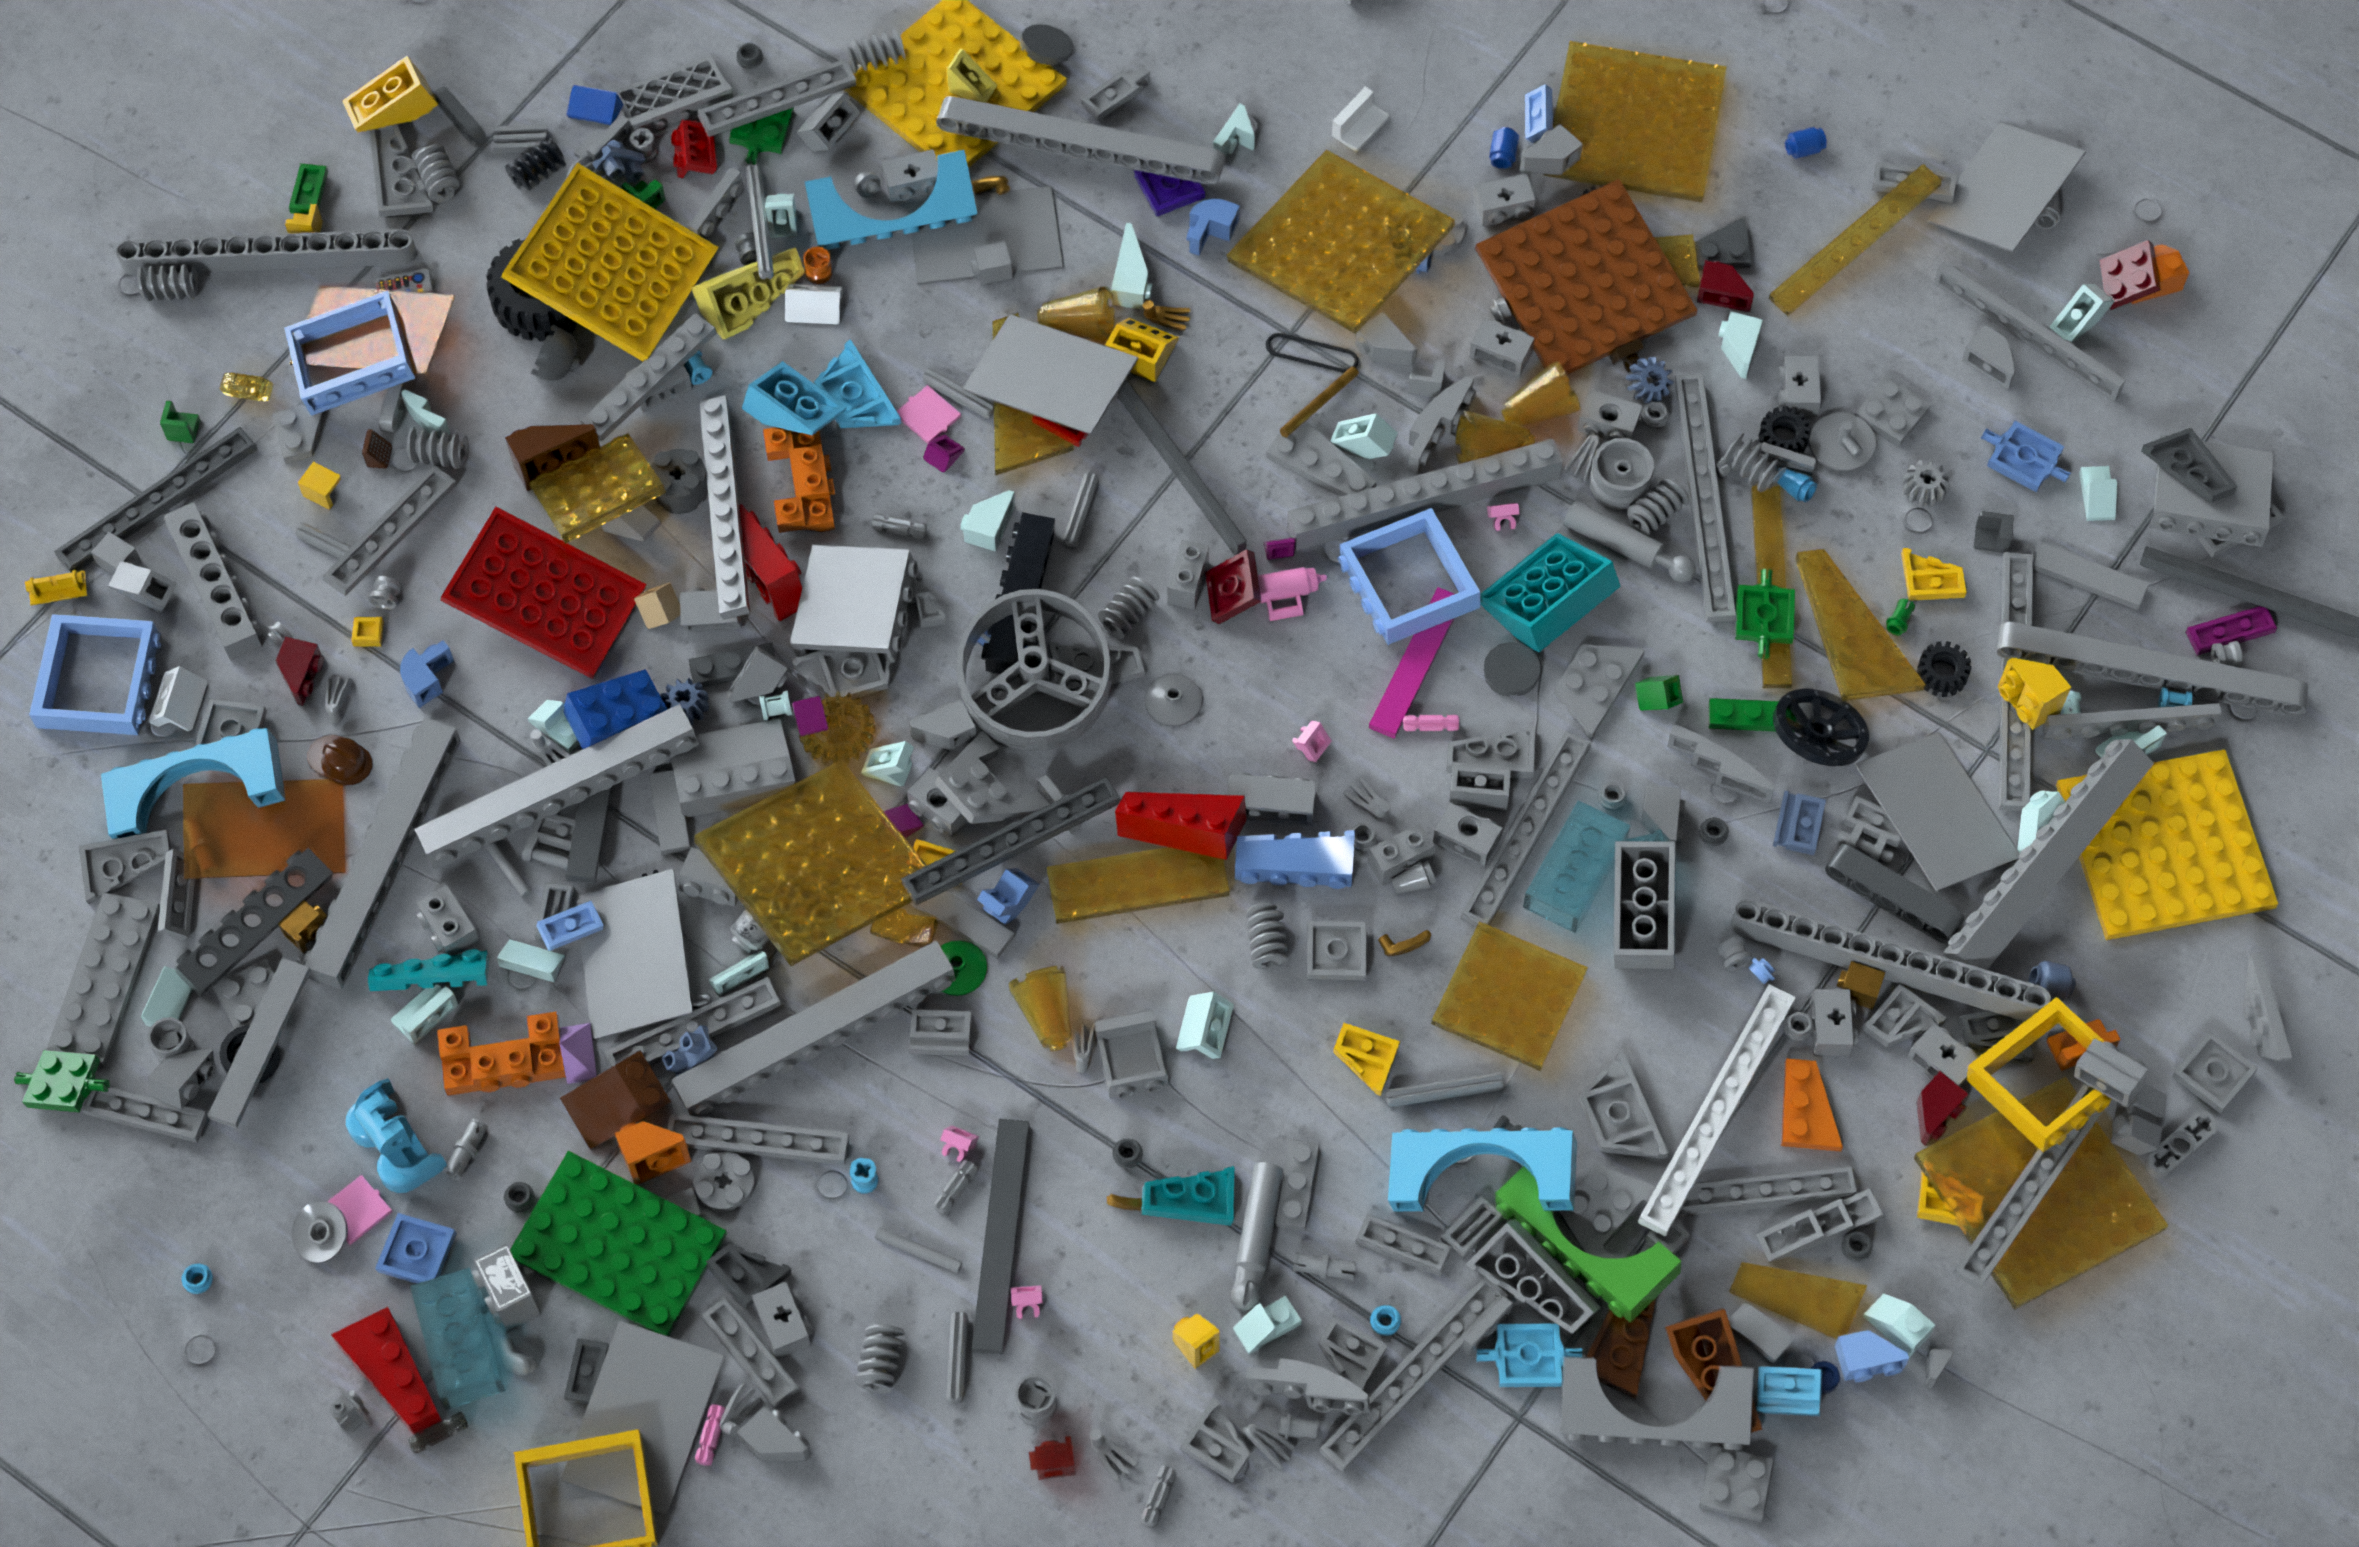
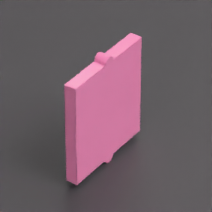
M928 385L914 397H909V401L897 410L901 421L927 444L936 439L940 434L946 433L948 428L961 417L959 411Z
M362 1175L327 1201L337 1206L344 1214L348 1227L346 1241L349 1245L392 1213L391 1208L380 1197V1191L378 1189L374 1190Z

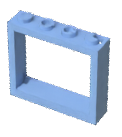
M388 291L284 328L301 400L311 416L415 379L398 310ZM389 317L398 356L312 386L304 347Z
M1432 508L1339 544L1340 556L1337 559L1341 565V571L1343 573L1347 571L1353 592L1355 594L1359 593L1361 596V605L1366 615L1371 614L1376 633L1382 634L1387 645L1480 608V591ZM1424 532L1459 593L1391 620L1357 558Z
M52 614L29 713L35 727L41 729L138 735L140 724H142V720H145L146 717L144 709L145 700H148L151 695V684L149 682L151 674H155L156 649L161 647L159 641L161 633L158 632L154 622ZM69 634L141 638L125 714L52 709Z

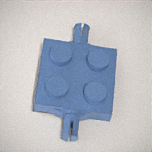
M2014 421L2010 429L2002 434V436L1986 428L1981 439L1995 445L1994 453L1989 459L1987 467L2034 492H2037L2043 481L2049 478L2050 475L2066 483L2071 472L2056 465L2059 456L2063 452V445L2017 421Z

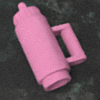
M1304 567L1258 575L1261 594L1260 604L1266 603L1269 620L1275 621L1304 615L1300 596L1309 595L1311 592L1317 591L1319 589L1318 585L1322 581H1326L1327 576L1325 574H1317L1315 568ZM1295 597L1296 605L1278 609L1272 608V601Z

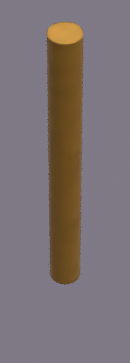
M1351 366L1279 430L1280 434L1285 438L1292 434L1359 375L1358 370Z

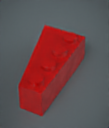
M739 504L746 576L751 584L755 582L766 604L771 602L774 615L781 622L798 610L802 592L799 575L802 572L795 560H788L783 546L780 543L777 545L774 543V538L768 528L764 527L762 529L756 514L753 511L748 512L742 504Z
M1125 792L1115 810L1117 835L1120 837L1224 860L1228 859L1237 841V836L1240 835L1247 821L1244 795Z
M388 1306L331 1334L339 1349L366 1378L373 1389L389 1405L391 1410L414 1437L443 1423Z

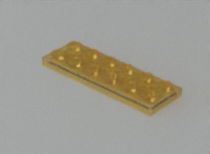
M1170 847L1046 867L1056 924L1230 896L1223 859Z

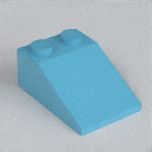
M783 361L749 384L742 405L744 411L762 424L808 435L818 432L844 413L847 408Z

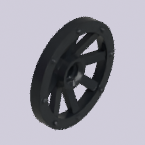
M1807 688L1790 691L1782 696L1773 713V725L1782 742L1794 753L1813 763L1825 766L1852 764L1863 755L1869 742V730L1860 713L1848 702L1829 692ZM1798 703H1811L1810 719H1808ZM1821 705L1836 711V713L1828 720L1821 717ZM1788 708L1799 723L1786 717V710ZM1845 718L1853 728L1835 731L1834 727ZM1856 739V745L1852 747L1837 740ZM1828 748H1831L1839 752H1830Z

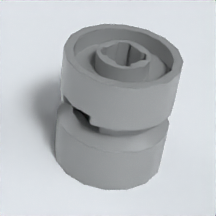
M171 1017L162 1018L150 1027L148 1043L159 1062L167 1056L195 1051V1044L184 1024L178 1019Z
M1030 1374L1018 1382L1015 1389V1401L1019 1417L1026 1424L1032 1426H1041L1048 1423L1056 1412L1055 1388L1052 1382L1046 1376L1040 1374Z

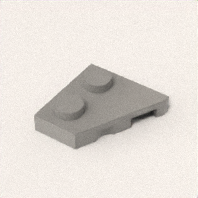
M300 405L272 413L285 464L313 457L316 447L315 440L321 430L320 421L323 412L311 416L306 406Z

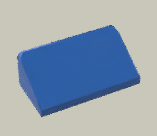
M573 85L567 117L611 125L618 117L624 104L616 92Z

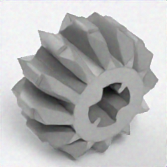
M1920 459L1916 466L1910 465L1907 472L1902 478L1903 494L1909 495V503L1918 501L1919 508L1924 503H1927L1931 508L1935 505V502L1941 503L1950 489V483H1948L1949 473H1943V465L1933 466L1932 460L1928 465H1925Z

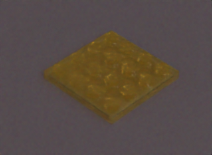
M628 433L615 437L611 442L601 446V449H591L580 458L568 461L560 468L548 474H542L536 480L530 482L531 484L529 485L565 544L666 493L662 482Z
M1479 921L1436 1009L1431 1024L1541 1071L1585 978L1588 967Z

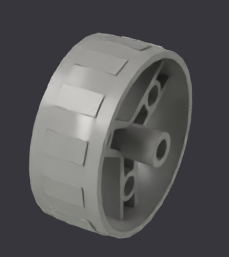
M1043 589L1018 590L1002 595L988 603L973 617L965 629L957 651L956 674L958 686L969 715L987 735L995 741L1014 749L1048 751L1065 746L1078 739L1095 724L1103 712L1112 685L1113 670L1109 643L1101 626L1092 614L1077 601L1054 591ZM1041 610L1065 616L1075 621L1088 632L1096 642L1103 657L1104 672L1102 679L1047 657ZM1013 614L1019 661L973 695H970L966 686V671L972 649L981 635L994 623ZM1028 624L1034 625L1037 628L1030 634L1022 631L1023 627ZM1036 643L1039 644V647H1038V646H1028V647L1024 648L1025 645H1033V644H1036ZM1049 671L1062 676L1061 684L1058 685L1050 682ZM1020 674L1023 686L1012 690L1009 683ZM1071 682H1079L1082 685L1078 691H1070L1067 688ZM998 691L1008 694L1002 701L992 698ZM1043 692L1085 709L1077 718L1063 726L1047 731L1026 732L1011 729L995 722L1031 694L1037 695Z

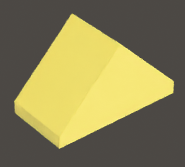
M963 49L957 52L947 68L949 92L965 99L986 103L997 87V84Z

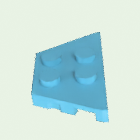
M851 340L847 341L844 344L845 349L837 358L834 357L828 364V368L821 372L814 381L816 386L847 407L846 411L835 419L839 427L856 428L901 424V417Z

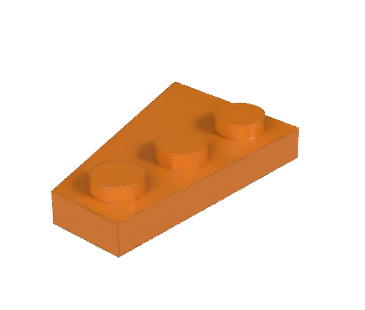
M1786 1058L1784 1065L1781 1146L1841 1152L1843 1149L1817 1062Z

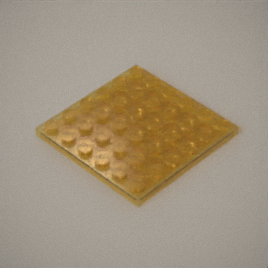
M1570 41L1553 121V129L1560 124L1583 143L1581 159L1563 174H1543V176L1595 185H1606L1620 179L1626 190L1702 202L1727 67Z
M1325 150L1227 254V261L1356 334L1455 227V219L1336 154Z
M843 760L694 835L696 845L790 966L913 902L904 888L901 878L927 866Z
M2065 1076L2020 1099L2019 1102L2046 1127L2065 1112L2077 1092ZM1997 1111L1917 1152L1914 1159L1972 1245L2038 1148L2003 1114ZM2097 1121L1991 1273L2014 1310L2160 1234L2168 1227L2162 1215Z

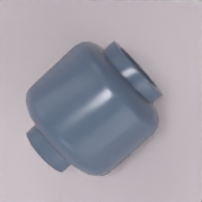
M2043 961L2038 966H2034L2028 980L2029 983L2044 987L2051 996L2050 1001L2056 997L2060 1001H2064L2068 995L2074 992L2076 980L2072 977L2070 967L2051 961Z

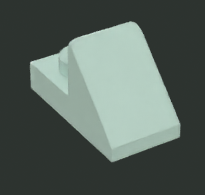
M1242 104L1238 105L1213 141V149L1221 151L1225 157L1228 153L1231 154L1235 150L1237 143L1254 150V132L1245 106Z
M2109 466L2081 467L2079 476L2086 520H2115L2117 480L2111 479Z
M547 699L528 718V722L570 754L580 743L563 713L565 704L561 701Z
M904 741L870 749L861 774L890 784L903 786L912 766L910 756L914 746Z
M1285 1295L1264 1308L1260 1303L1257 1304L1233 1327V1330L1247 1353L1251 1354L1300 1326L1302 1320Z

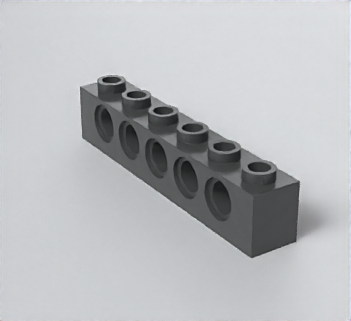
M309 848L303 853L300 850L296 851L286 861L288 866L281 873L278 870L274 871L264 881L267 885L261 891L253 890L242 901L245 905L236 912L233 909L227 913L220 921L223 925L215 932L212 929L206 932L198 941L201 944L193 952L188 949L176 960L179 965L176 966L175 972L200 998L279 927L278 923L303 900H309L332 879L333 872ZM297 874L302 876L305 882L302 886L294 887L289 884L288 878L291 875ZM271 894H277L282 898L283 903L273 907L266 902V898ZM249 914H255L259 916L261 923L251 927L244 922V918ZM227 934H234L238 937L239 942L237 945L229 947L222 942V938ZM204 954H212L216 957L217 962L211 967H206L201 964L200 958Z

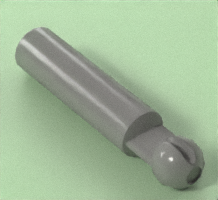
M1578 501L1572 504L1563 523L1565 527L1650 569L1659 564L1667 568L1670 576L1677 582H1687L1696 573V565L1690 557L1682 555L1673 558L1664 553L1663 543Z
M1260 1162L1254 1164L1236 1262L1237 1273L1235 1284L1231 1291L1233 1305L1238 1310L1244 1312L1252 1310L1261 1300L1263 1272L1266 1271L1283 1169L1272 1163Z

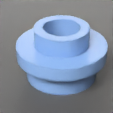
M1754 957L1751 960L1753 963L1748 968L1764 985L1769 980L1773 981L1775 979L1771 975L1775 969L1764 958L1758 961Z

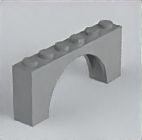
M1563 1356L1560 1432L1567 1434L1566 1439L1583 1441L1585 1440V1435L1598 1436V1441L1617 1442V1437H1629V1443L1648 1444V1439H1661V1445L1679 1446L1680 1441H1692V1447L1711 1448V1442L1724 1443L1723 1449L1742 1450L1743 1444L1750 1445L1753 1368L1719 1365V1374L1715 1387L1707 1401L1696 1412L1680 1421L1669 1424H1647L1627 1417L1609 1402L1598 1380L1595 1358Z

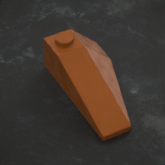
M1724 1308L1665 1326L1674 1357L1705 1401L1710 1397L1717 1382L1719 1365L1743 1367ZM1753 1397L1751 1433L1762 1430Z

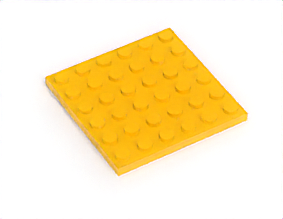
M941 0L900 34L905 60L900 55L898 64H895L893 59L889 58L888 66L886 67L879 60L877 69L869 62L867 71H864L861 67L857 70V73H853L856 78V85L844 89V91L919 152L934 149L937 159V155L965 150L969 168L999 142L946 132L936 124L945 97L963 98L949 92L947 68L960 49H963L997 84V87L986 102L989 104L1035 112L1067 85V79L1050 65L1041 64L1029 58L1028 52L1025 49L1023 52L1019 40L968 0Z
M577 163L503 271L501 278L643 362L649 358L691 293V288L695 287L719 247Z
M2225 749L2153 762V766L2079 856L2105 940L2276 909L2278 905ZM2087 775L2057 780V791L2065 802L2071 796L2072 788L2082 782Z

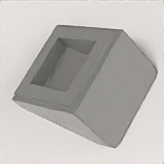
M1931 1349L1926 1358L1927 1388H1933L1954 1353L1953 1350Z

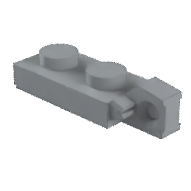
M1144 65L1132 73L1130 71H1121L1082 97V105L1099 121L1144 90V86L1151 81L1150 71Z

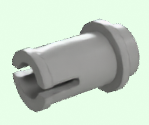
M1287 1414V1417L1281 1416L1278 1435L1284 1436V1439H1287L1289 1436L1315 1441L1318 1421L1291 1418L1290 1414Z

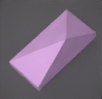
M591 1024L561 1027L560 1048L567 1084L589 1081L596 1077Z

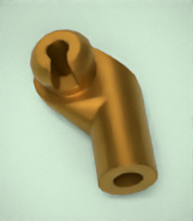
M986 176L971 181L974 195L996 188V192L999 195L1010 191L1009 180L1005 176Z

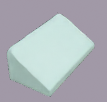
M509 939L499 953L497 961L499 967L555 983L565 955Z
M763 951L755 952L710 978L709 983L718 997L768 970L769 962L766 953Z
M163 967L141 1015V1019L146 1026L151 1027L162 1018L171 1017L179 1020L193 991L175 972L176 970L170 967Z

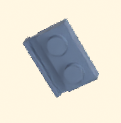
M1784 791L1773 846H1783L1787 850L1814 855L1826 799L1799 793L1794 795L1790 794L1789 791Z

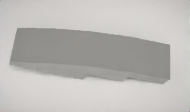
M1675 724L1673 725L1667 747L1693 755L1691 766L1717 774L1715 785L1768 803L1771 802L1775 785L1756 768L1714 741Z
M1871 1188L1843 1201L1840 1198L1815 1211L1809 1209L1756 1234L1769 1263L1837 1239L1885 1217Z

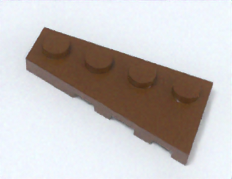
M1656 1298L1631 1323L1623 1316L1621 1318L1617 1317L1609 1309L1586 1358L1596 1359L1599 1382L1635 1399L1637 1397Z

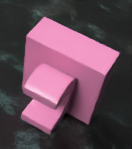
M1518 503L1487 506L1488 517H1496L1493 522V527L1496 531H1500V522L1503 519L1509 521L1510 529H1515L1516 521L1511 515H1519Z
M1311 721L1307 727L1300 729L1302 734L1298 739L1293 738L1292 742L1298 750L1303 752L1307 760L1317 762L1332 741L1320 722Z
M953 1125L945 1128L940 1139L947 1143L942 1149V1155H949L951 1148L955 1147L959 1151L957 1161H963L967 1156V1151L976 1147L979 1136Z
M1042 1285L1011 1288L1012 1306H1017L1016 1315L1018 1319H1022V1309L1025 1306H1031L1034 1309V1317H1039V1304H1043Z

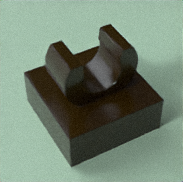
M1640 338L1615 349L1609 355V358L1613 365L1623 361L1624 368L1629 373L1631 372L1629 367L1638 363L1640 358L1637 354L1644 349Z

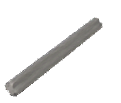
M749 164L746 170L759 277L763 280L766 278L771 279L774 276L761 166Z

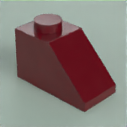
M1705 260L1697 302L1750 313L1754 292L1734 267L1719 261L1711 262Z

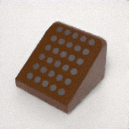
M368 429L362 449L367 467L386 469L389 465L392 445L374 430Z

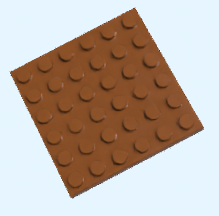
M1620 179L1481 241L1475 246L1476 252L1522 331L1534 337L1533 350L1552 382L1609 356L1615 349L1638 338L1644 340L1697 315L1698 310Z

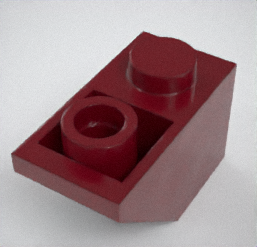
M285 636L275 661L296 703L303 706L306 698L310 697L313 692L314 678L316 673L320 672L323 668L324 657L318 644Z
M1941 1071L1924 1087L1916 1102L1921 1143L1925 1146L1932 1138L1936 1141L1939 1140L1948 1129L1945 1124L1951 1118L1956 1121L1967 1108L1964 1103L1968 1093Z

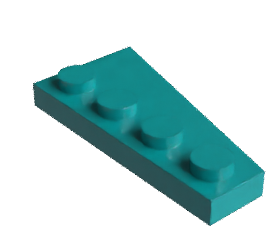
M470 949L462 954L452 956L449 954H439L432 959L420 960L413 958L394 965L381 963L373 968H369V990H406L411 987V984H417L422 989L434 988L440 982H450L451 987H463L464 981H476L477 986H484L488 982L487 950Z

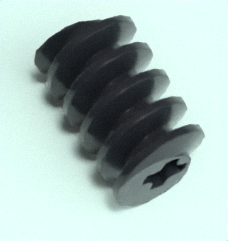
M548 137L549 142L545 140L540 142V148L537 146L532 147L531 154L525 152L522 154V159H514V166L509 163L505 165L509 178L518 189H521L523 186L530 191L529 181L531 180L539 185L538 175L548 179L547 169L557 173L556 163H559L563 168L566 167L562 151L550 137Z

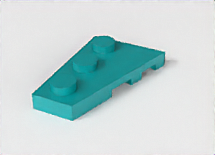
M1235 1166L1226 1167L1223 1171L1212 1173L1209 1171L1199 1172L1195 1176L1184 1178L1176 1176L1145 1182L1142 1187L1141 1215L1231 1226L1234 1217Z

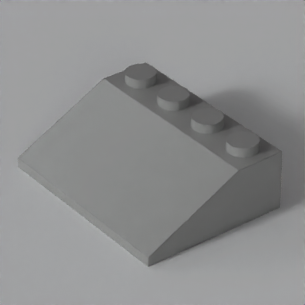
M780 718L697 734L698 746L671 758L682 816L685 815V818L797 796L794 773Z

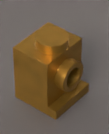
M303 900L278 925L283 935L304 954L308 950L306 944L316 939L317 931L322 924L324 925L323 921L327 918V915L316 904L312 907Z

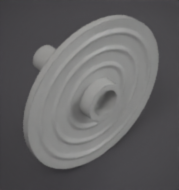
M1833 413L1822 417L1814 424L1809 437V446L1814 457L1824 466L1837 471H1852L1863 467L1871 460L1876 448V438L1871 427L1861 418L1848 413Z

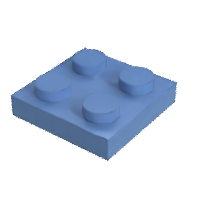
M397 1213L375 1269L378 1273L435 1289L457 1233L455 1229Z

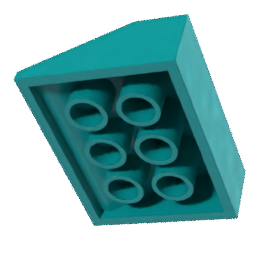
M1556 533L1480 594V605L1517 640L1540 652L1608 598L1621 585L1613 561Z

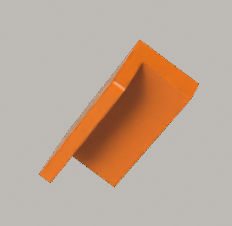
M2100 1019L2085 1023L2104 1041L2110 1042L2116 1047L2118 1046L2121 1039L2116 1029L2107 1032ZM2067 1031L2050 1036L2046 1040L2061 1071L2076 1066L2079 1058L2087 1050Z

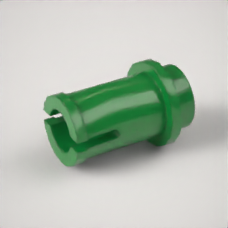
M1903 598L1898 601L1893 615L1887 618L1886 628L1889 633L1900 636L1907 631V623L1912 612L1915 610V604L1912 601L1908 608H1905L1908 599Z

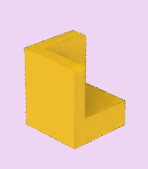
M311 204L309 214L294 213L293 219H286L285 226L288 234L321 231L323 220L317 204Z
M313 461L298 481V485L303 497L330 510L333 506L330 494L340 482L341 477L338 473Z

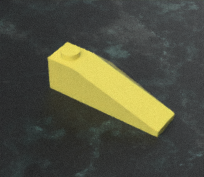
M796 247L772 255L774 276L771 279L766 278L763 280L759 277L758 263L756 261L691 288L700 313L708 323L715 327L716 332L722 339H727L748 329L762 312L771 307L770 304L780 294L785 293V289L789 284H794L805 273Z

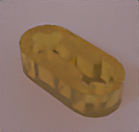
M225 373L219 386L220 391L225 395L256 401H268L274 388V384L264 377L238 373Z

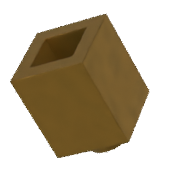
M1851 961L1848 971H1841L1837 987L1850 989L1851 1000H1855L1857 1005L1873 1010L1886 972Z

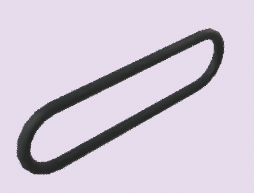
M1284 333L1272 334L1266 340V349L1274 356L1338 372H1346L1349 368H1339L1278 353L1270 348V342L1273 338L1283 337L1348 353L1354 357L1353 367L1355 368L1359 361L1357 355L1349 349Z

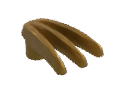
M1146 300L1143 303V313L1148 320L1168 328L1186 330L1185 325L1174 322H1189V317L1178 316L1177 314L1190 313V308L1154 306L1151 300Z
M1427 929L1419 935L1398 942L1395 945L1388 934L1381 936L1378 941L1384 949L1385 955L1397 956L1423 946L1430 941L1431 932Z
M1114 1194L1107 1196V1204L1126 1210H1142V1198H1128Z

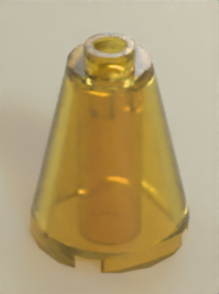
M1101 286L1044 302L1042 308H1038L1037 311L1038 323L1074 336L1107 341L1115 326V309L1110 307L1108 299H1113L1112 292L1108 286Z
M1558 361L1549 364L1503 402L1504 409L1500 411L1507 425L1512 423L1514 427H1519L1576 413L1581 410L1577 395L1571 389L1568 383L1570 381Z
M1464 411L1465 416L1460 415L1455 437V445H1460L1461 453H1456L1458 464L1535 444L1534 435H1531L1529 429L1472 411Z
M1057 966L1038 969L1026 973L1027 978L1020 983L1018 977L1009 982V991L1043 1048H1050L1051 1052H1055L1068 1047L1067 1042L1072 1037L1067 977L1064 966H1061L1059 970Z

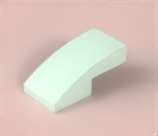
M404 389L401 394L406 409L412 418L423 429H426L428 433L431 434L433 430L437 431L438 439L441 438L443 432H447L449 436L450 431L446 419L432 413L428 400Z

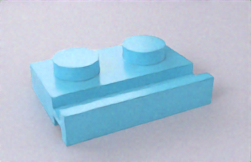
M1759 1366L1757 1413L1820 1416L1822 1370Z

